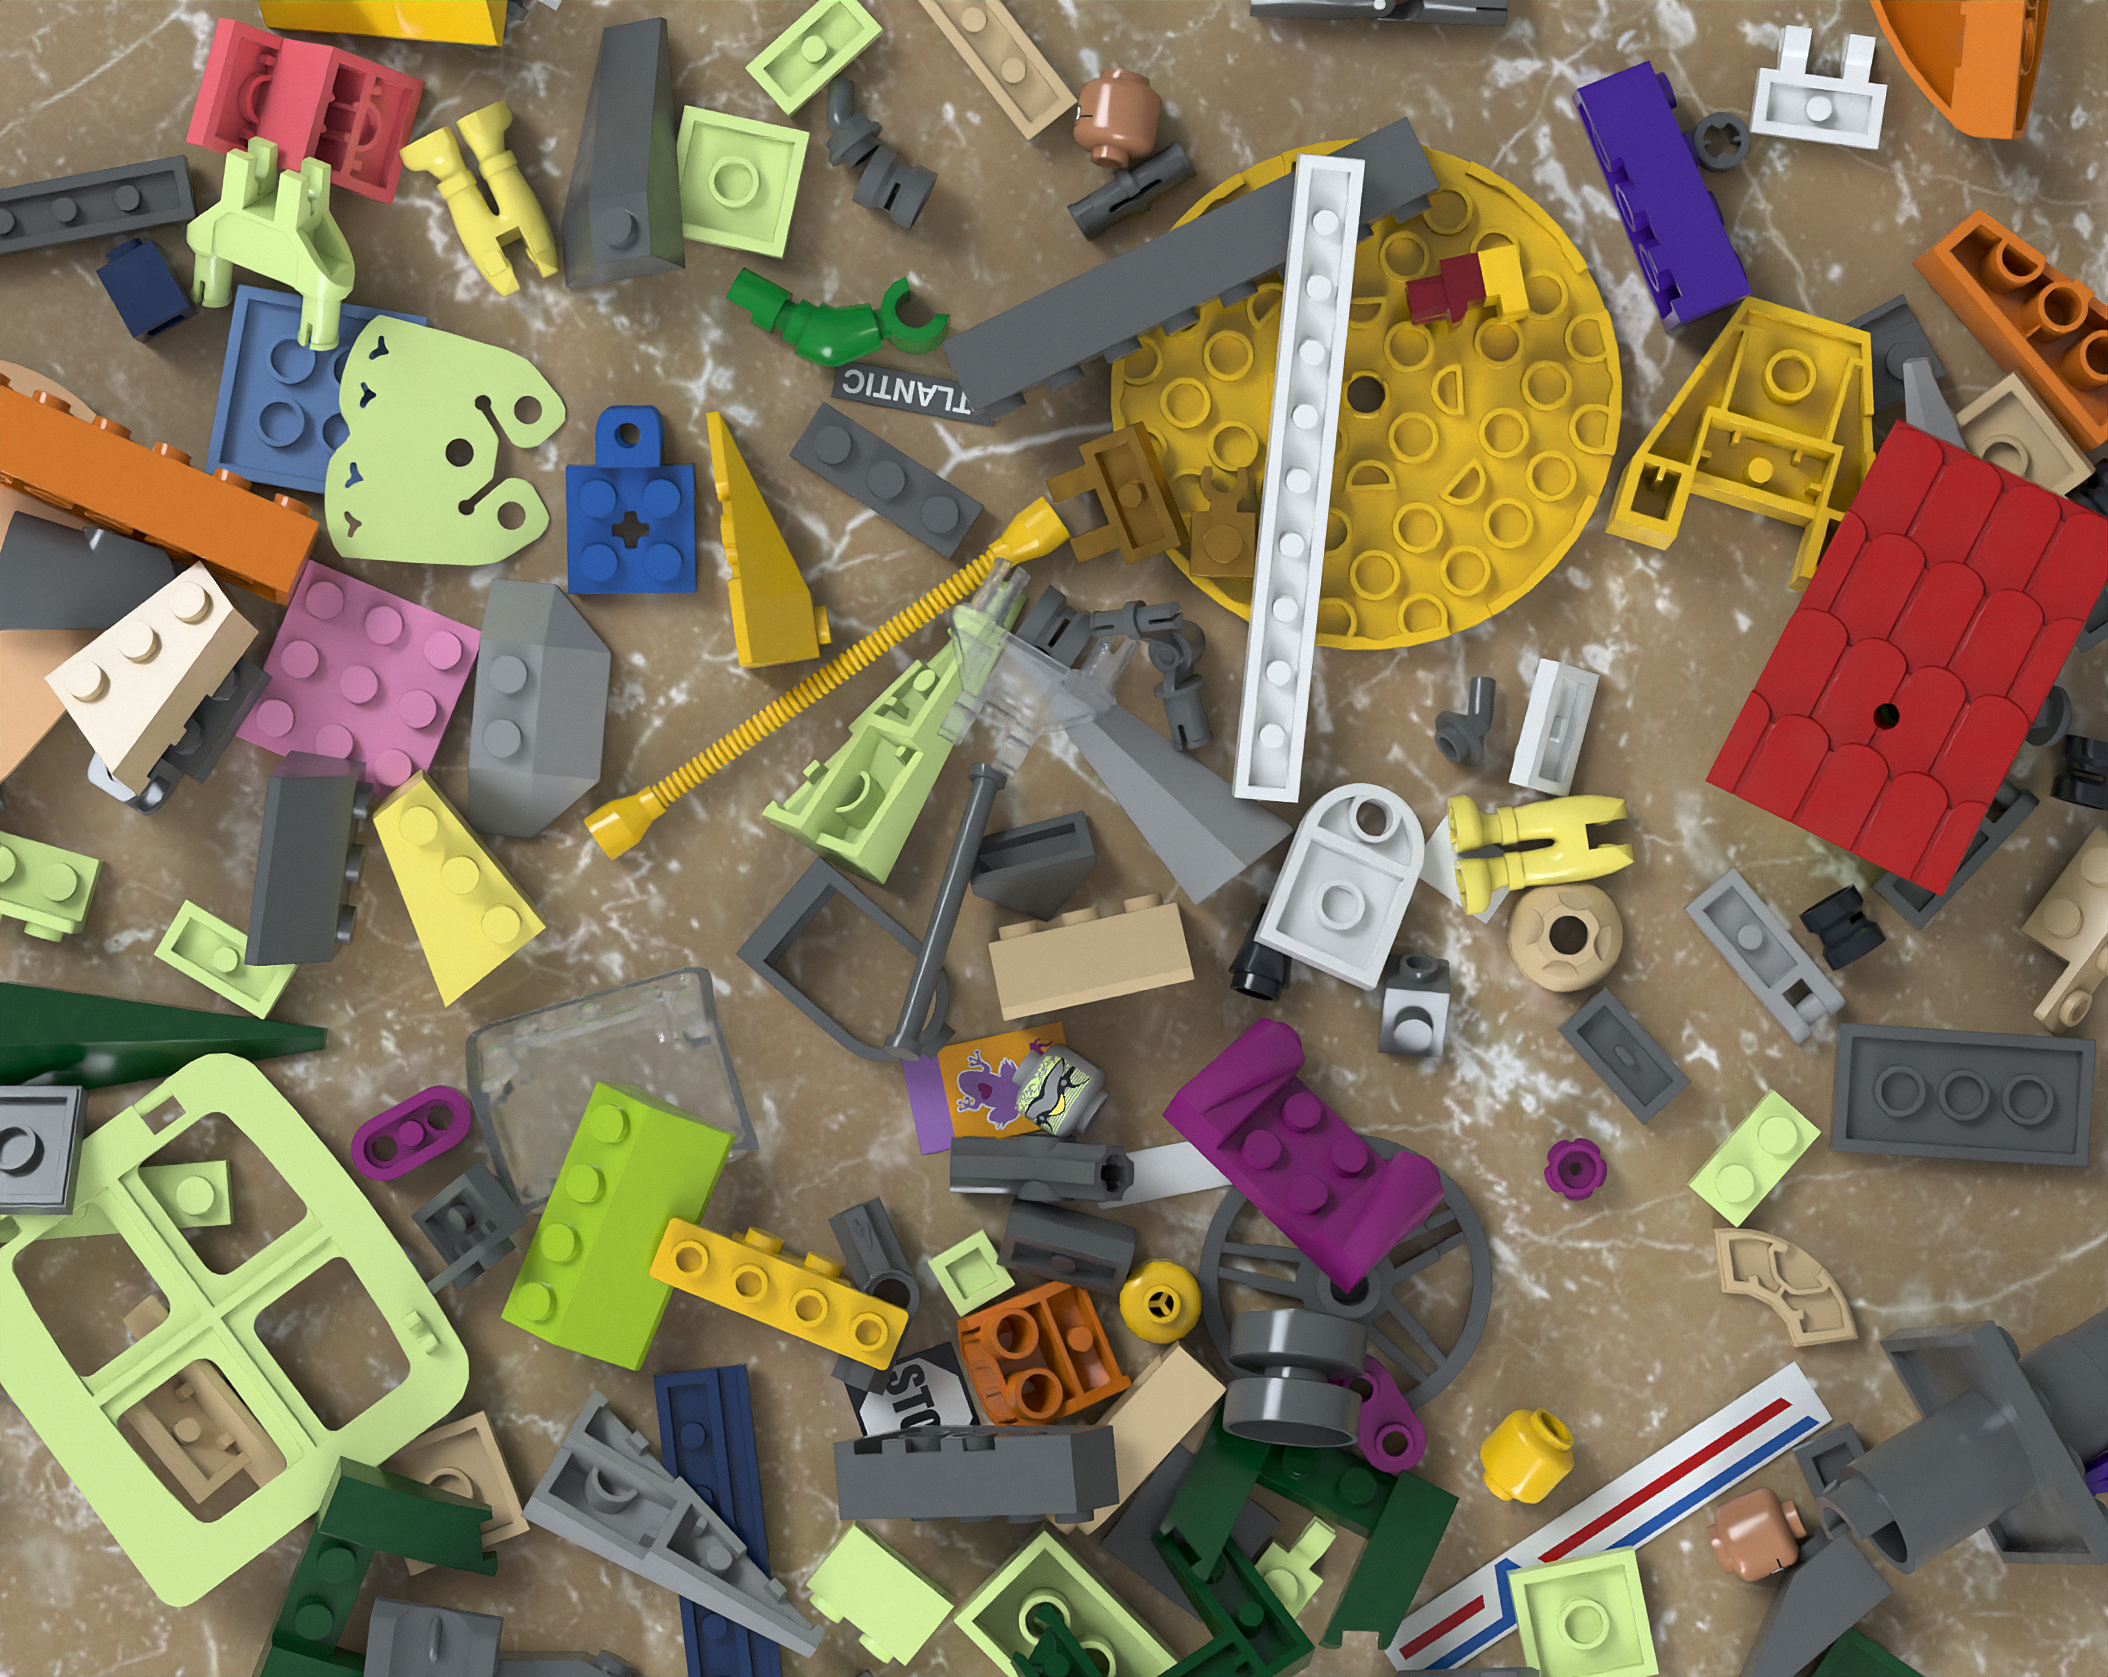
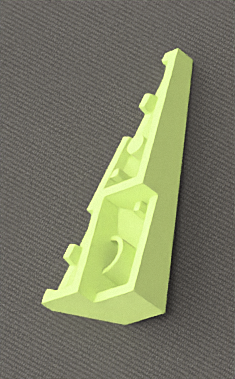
M999 579L992 586L995 597L969 623L959 618L947 630L951 640L927 664L917 659L847 727L852 735L851 738L824 764L815 759L803 771L807 781L784 804L781 805L773 800L761 815L771 824L839 868L884 885L1027 599L1013 583Z

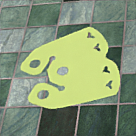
M378 315L371 320L357 337L343 371L339 391V406L342 416L348 425L350 435L332 455L326 473L325 515L327 528L333 545L340 556L409 563L474 566L497 563L538 539L547 529L550 517L534 487L526 480L519 478L506 479L474 506L475 510L471 515L460 513L458 506L462 500H469L494 475L499 439L483 411L475 407L477 396L485 395L490 398V408L512 444L520 448L539 446L564 423L566 413L564 404L540 372L527 359L506 349L384 315ZM380 336H383L384 344L389 353L371 360L369 355L379 347L378 339ZM362 382H365L367 387L376 393V397L371 399L365 408L360 407V401L364 396V391L361 388ZM532 396L540 402L542 414L537 422L524 424L516 418L514 406L521 397ZM462 438L472 445L474 455L468 465L457 467L447 460L446 447L454 439ZM352 462H355L363 480L346 488L347 480L352 477L350 465ZM506 502L519 503L525 511L524 523L515 530L504 528L498 521V510ZM346 511L350 512L353 518L362 523L355 530L352 538L348 537L350 524L344 516Z

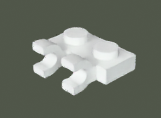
M1790 25L1781 28L1777 70L1759 68L1757 71L1749 133L1877 150L1887 85L1868 83L1876 37L1849 34V37H1844L1840 65L1841 76L1839 79L1805 74L1812 28Z

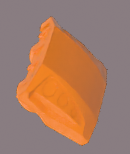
M1050 1280L1008 1300L957 1320L960 1354L982 1408L994 1425H1043L1079 1411L1132 1386L1128 1374L1122 1375L1088 1291L1085 1288Z

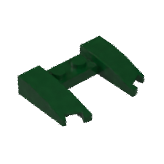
M1225 1391L1215 1406L1156 1534L1162 1540L1175 1529L1180 1532L1201 1559L1187 1573L1194 1582L1203 1586L1207 1582L1254 1483L1281 1495L1365 1538L1318 1645L1326 1649H1339L1342 1646L1343 1631L1379 1632L1378 1650H1387L1422 1582L1460 1498L1404 1469L1397 1476L1383 1472L1372 1464L1338 1447L1280 1445L1250 1440L1228 1433L1223 1429Z
M340 1456L251 1677H364L366 1655L338 1647L337 1644L375 1550L425 1563L495 1577L498 1569L496 1551H482L480 1523L493 1519L492 1506Z
M1157 1531L1152 1534L1151 1541L1187 1599L1214 1637L1213 1640L1157 1677H1293L1310 1665L1315 1646L1231 1535H1229L1207 1582L1202 1586L1194 1582L1187 1573L1193 1565L1201 1560L1189 1544L1176 1545L1173 1531L1162 1540L1156 1534ZM1047 1602L1040 1606L1035 1615L1034 1623L1045 1631L1029 1659L1017 1651L1014 1652L1010 1663L1019 1677H1104L1050 1603Z

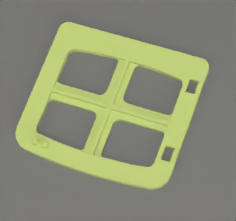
M229 1053L207 1054L188 1063L157 1088L83 1140L73 1212L87 1203L98 1204L170 1302L168 1318L160 1326L89 1377L81 1376L74 1370L35 1310L14 1271L16 1256L69 1215H11L23 1232L0 1248V1383L156 1595L168 1605L184 1607L194 1603L318 1511L340 1456L377 1467L447 1415L463 1398L470 1379L467 1352L407 1254L334 1155L254 1064L246 1059ZM174 1095L186 1113L155 1135L143 1117ZM217 1112L226 1114L259 1147L307 1207V1214L301 1222L236 1270L226 1275L212 1273L204 1265L139 1175V1167L144 1160L206 1115ZM0 1215V1221L8 1215ZM335 1257H342L349 1262L389 1323L410 1362V1373L401 1385L342 1429L331 1431L321 1423L258 1338L255 1331V1320L264 1308L329 1260ZM197 1359H209L219 1366L282 1451L287 1463L285 1470L219 1520L207 1523L198 1520L177 1499L118 1428V1419L122 1413Z

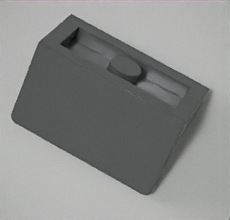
M1015 1197L996 1264L1120 1298V1292L1124 1286L1135 1248L1136 1229L1040 1201L1021 1200Z

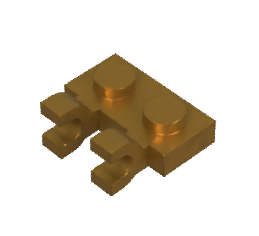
M1143 421L1078 446L1085 464L1045 480L1054 504L1096 489L1109 523L1084 532V534L1070 539L1079 564L1120 548L1126 565H1130L1191 540Z

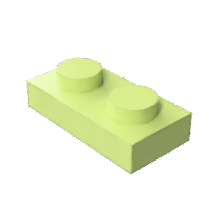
M819 0L747 65L745 69L790 118L884 32L882 27L857 0Z
M190 899L185 900L153 954L263 1020L269 1017L299 964L245 965L248 933Z
M1770 1089L1690 1179L1687 1185L1737 1228L1820 1135L1821 1131L1776 1091Z

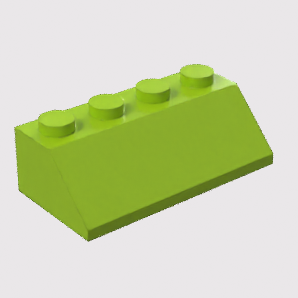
M597 1081L501 1318L553 1345L634 1371L640 1370L674 1289V1286L650 1276L649 1270L672 1217L677 1216L700 1226L737 1135L635 1085Z

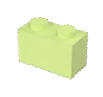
M859 1519L853 1521L810 1574L806 1586L814 1592L809 1598L810 1602L836 1623H839L843 1617L852 1622L864 1632L859 1638L860 1643L878 1659L887 1664L895 1657L906 1666L952 1610L955 1603L953 1595Z

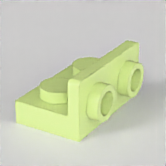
M0 830V922L3 914L27 921L24 929L25 933L55 942L62 941L64 932L69 934L83 933L104 860Z

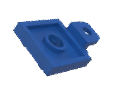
M611 405L601 413L597 422L595 434L596 464H568L566 466L568 594L696 593L695 463L663 464L665 462L664 425L661 414L655 406ZM628 422L638 427L640 431L639 442L628 443L623 440L620 435L622 423ZM626 511L637 512L639 522L649 523V535L640 536L637 546H627L624 536L615 535L614 524L624 521Z

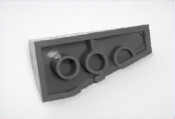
M663 17L604 28L561 222L565 287L574 289L686 269L667 19Z

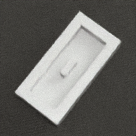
M1540 659L1535 682L1531 689L1530 701L1519 744L1515 751L1509 783L1559 797H1567L1569 795L1600 675L1561 662Z

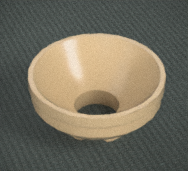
M1588 881L1532 886L1519 898L1513 907L1507 924L1509 953L1516 967L1528 980L1537 986L1554 992H1575L1597 984L1611 971L1618 960L1622 948L1623 927L1621 916L1614 902L1603 890ZM1560 917H1577L1584 923L1587 929L1586 943L1575 954L1566 955L1559 953L1550 942L1551 926Z

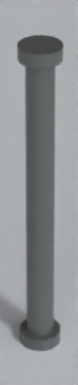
M973 763L968 778L973 782L899 1020L894 1034H888L884 1042L883 1050L901 1059L919 1061L924 1046L919 1043L927 1013L997 790H1003L1007 783L1008 774L1004 770L990 764Z

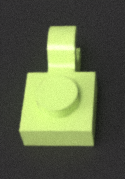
M1316 1514L1289 1549L1273 1538L1253 1563V1566L1294 1619L1324 1581V1576L1311 1566L1323 1555L1336 1538L1334 1534L1336 1530Z

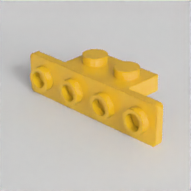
M677 1216L670 1219L649 1270L652 1278L879 1370H886L908 1321V1311L852 1288L851 1277L841 1273L844 1264L815 1251H808L806 1259L782 1249L785 1242L782 1238L756 1227L750 1226L747 1234L733 1229L729 1238Z

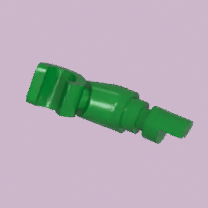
M745 267L737 275L726 296V299L753 313L751 323L770 334L776 329L782 331V340L796 347L795 355L817 365L840 367L883 349L881 341L888 339L889 343L899 351L911 355L927 354L938 348L941 342L947 338L951 324V314L936 313L929 324L919 328L906 326L899 321L897 317L898 309L904 303L911 300L906 276L889 287L884 294L881 308L872 310L870 303L832 307L822 302L817 307L802 299L799 304L791 301L793 293Z

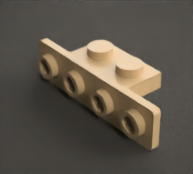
M2097 827L2020 929L2028 938L2069 964L2034 1012V1017L2056 1037H2060L2067 1027H2074L2084 1018L2092 1003V993L2106 975L2108 976V834Z
M150 1295L135 1307L123 1321L139 1341L168 1318L170 1308L161 1305L153 1295ZM197 1359L191 1362L123 1413L198 1505L242 1468L262 1488L280 1475L287 1465L282 1451L266 1432L248 1405L242 1403L227 1385L224 1373L219 1366L209 1359Z

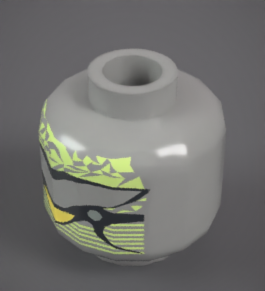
M1062 1043L1049 1047L1043 1055L1032 1049L1012 1078V1082L1021 1087L1016 1096L1015 1106L1017 1111L1054 1137H1068L1074 1132L1084 1136L1104 1109L1111 1094L1103 1089L1106 1081L1105 1072L1099 1066Z

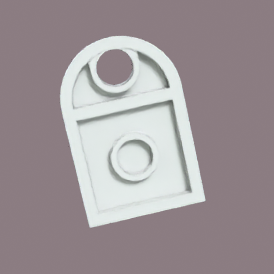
M1354 783L1338 787L1312 804L1298 826L1254 941L1366 991L1375 989L1424 863L1425 841L1423 831L1416 815L1408 804L1390 790L1366 783ZM1362 803H1373L1384 812L1386 828L1381 836H1370L1364 833L1358 826L1356 814Z

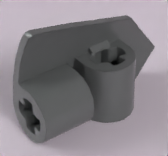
M16 510L9 524L0 552V631L108 630L177 578L165 549L91 527H83L82 530H78Z

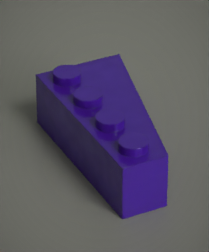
M1648 60L1578 88L1572 96L1573 102L1665 333L1739 304L1752 291L1742 262L1736 251L1733 250L1723 228L1724 219L1718 202L1712 191H1707L1697 169L1701 164L1695 144L1687 131L1681 133L1671 109L1677 107V102L1664 72L1655 74Z

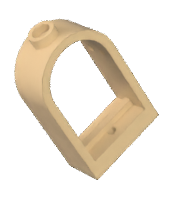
M1182 1338L1168 1343L1131 1383L1132 1386L1127 1388L1094 1423V1425H1113L1120 1504L1094 1509V1520L1084 1523L1056 1524L1055 1514H1045V1517L1064 1534L1069 1535L1076 1526L1086 1535H1089L1098 1528L1131 1495L1227 1390L1224 1377Z

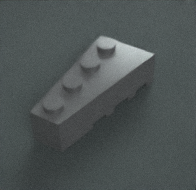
M918 1425L833 1443L840 1520L911 1518V1521L925 1522L958 1517V1522L968 1523L996 1519L997 1516L1006 1515L1007 1523H1029L1044 1520L1045 1514H1055L1056 1524H1076L1093 1521L1094 1509L1120 1504L1113 1425Z

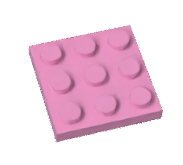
M309 559L263 667V671L272 676V679L235 736L284 757L291 750L367 762L364 782L374 783V795L386 798L422 768L429 775L478 660L481 631Z

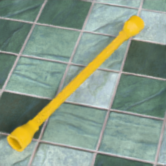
M1041 496L1015 515L1002 536L988 545L989 549L985 552L986 555L981 554L979 556L980 560L974 559L972 561L973 565L967 564L965 566L966 570L961 568L959 570L960 574L954 573L952 575L953 579L947 578L945 580L946 584L943 582L939 584V589L934 587L932 589L933 593L927 592L925 594L926 598H919V603L914 601L912 603L913 607L907 606L905 608L906 612L900 611L899 617L896 615L892 617V622L887 620L885 622L886 626H879L880 631L873 630L872 636L868 634L865 636L866 640H859L860 645L853 644L852 650L848 648L845 650V655L841 653L839 654V659H832L833 664L826 663L825 669L821 667L819 668V673H812V679L807 677L805 678V683L803 681L799 683V688L797 686L792 687V693L787 691L785 693L786 697L781 695L778 698L779 702L774 700L772 707L767 705L765 707L766 711L760 710L758 712L759 716L754 714L752 721L747 719L745 721L746 725L740 724L738 726L739 730L736 728L732 730V735L727 733L725 735L726 739L720 738L718 740L719 744H712V749L707 747L705 754L700 752L698 754L699 758L693 757L692 763L689 761L685 763V768L680 766L678 768L679 772L673 771L672 777L666 776L665 782L663 780L658 782L659 786L653 785L651 788L648 785L637 794L609 801L583 819L584 823L606 855L614 861L640 842L653 821L667 811L665 807L669 806V801L672 803L676 801V796L681 798L683 796L682 792L688 793L689 787L692 789L696 787V782L701 784L703 782L702 778L708 779L709 773L715 774L716 768L719 770L723 768V763L728 765L729 759L735 760L736 754L740 756L743 754V749L747 751L750 748L749 745H756L755 740L762 741L763 735L767 737L770 734L769 731H776L775 726H783L782 721L785 723L789 722V717H796L795 712H803L802 707L807 709L810 706V702L814 704L816 698L821 699L823 697L822 693L828 694L830 692L829 688L834 690L836 683L841 685L843 678L845 680L850 678L849 674L854 676L856 669L861 671L863 664L868 666L870 664L869 660H876V655L881 657L883 650L888 652L890 650L889 646L895 647L896 641L899 643L903 641V636L908 638L910 636L909 632L915 633L916 627L922 628L923 622L925 624L930 622V617L935 619L936 613L942 614L943 608L947 610L950 608V603L954 605L956 604V599L962 600L963 594L969 595L970 589L972 591L976 590V585H983V580H990V575L992 577L996 576V571L1001 572L1004 569L1007 572L1020 562L1046 556L1072 538L1046 499Z

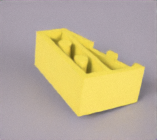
M423 768L373 807L374 824L444 1005L447 1007L546 928L544 914Z

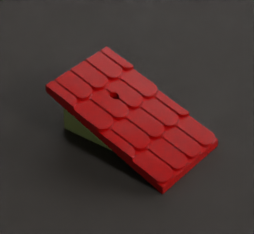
M1897 419L1889 435L1885 438L1850 508L1845 513L1793 616L1789 619L1705 781L1942 897L1946 893L2108 582V516L1902 419ZM1886 703L1893 704L1898 709L1900 715L1898 723L1888 715Z

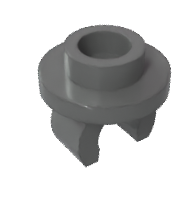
M2053 685L2025 739L2029 744L2040 748H2049L2055 745L2068 731L2072 721L2070 698L2062 687Z

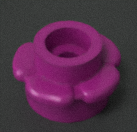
M1577 1138L1574 1142L1561 1140L1553 1145L1547 1154L1549 1165L1544 1170L1546 1183L1551 1190L1556 1193L1562 1192L1568 1200L1581 1201L1591 1197L1593 1190L1596 1187H1601L1607 1177V1164L1599 1156V1147L1585 1138ZM1572 1163H1579L1581 1165V1172L1579 1174L1573 1175L1570 1173L1569 1167Z

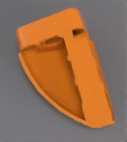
M1869 0L1881 29L1903 68L1930 102L1955 128L1977 138L2018 141L2023 138L2035 92L2051 0Z

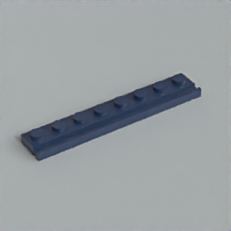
M747 1363L655 1373L653 1377L664 1468L675 1479L679 1476L684 1479L747 1547L746 1555L769 1580H772ZM679 1594L688 1677H783L779 1643Z

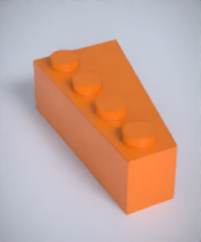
M1979 208L1954 226L1912 264L2007 375L2017 368L2020 370L2083 453H2086L2100 446L2108 439V306L2094 297L2095 292L2078 279L2071 280L2046 262V256Z

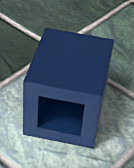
M134 238L117 246L106 255L109 263L96 270L132 337L143 344L199 313L163 247L152 239L143 244L140 238Z

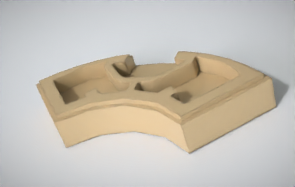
M1743 1227L1712 1228L1720 1291L1723 1293L1749 1294L1769 1304L1784 1321L1792 1346L1799 1347L1858 1339L1855 1321L1841 1289L1824 1267L1808 1253L1778 1236L1760 1230Z

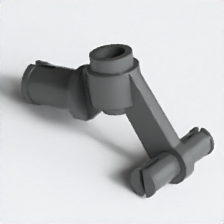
M1137 600L1126 602L1123 609L1094 611L1090 617V627H1096L1092 631L1095 638L1100 639L1126 634L1131 640L1138 639L1150 643L1148 650L1152 664L1160 672L1164 673L1163 681L1157 684L1153 690L1156 698L1163 699L1173 737L1172 744L1174 749L1184 750L1186 748L1185 742H1188L1189 750L1211 742L1214 737L1209 728L1199 690L1203 687L1204 680L1202 675L1193 674L1194 664L1202 657L1205 649V635L1196 623L1183 620V613H1177L1182 609L1180 604L1173 601L1147 606L1144 601Z

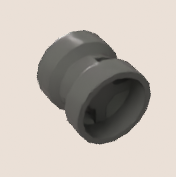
M881 144L865 169L852 201L868 210L880 208L888 212L893 223L909 231L926 204L938 174L922 165L912 168L902 163L897 152ZM899 184H900L901 187H900L898 193L895 194V191H896L897 187H898Z
M1049 585L1014 637L1029 647L1040 646L1050 654L1051 663L1067 673L1093 637L1092 631L1096 627H1090L1091 613L1089 611H1076L1067 605L1066 595ZM1066 619L1069 620V625L1055 643L1052 638Z

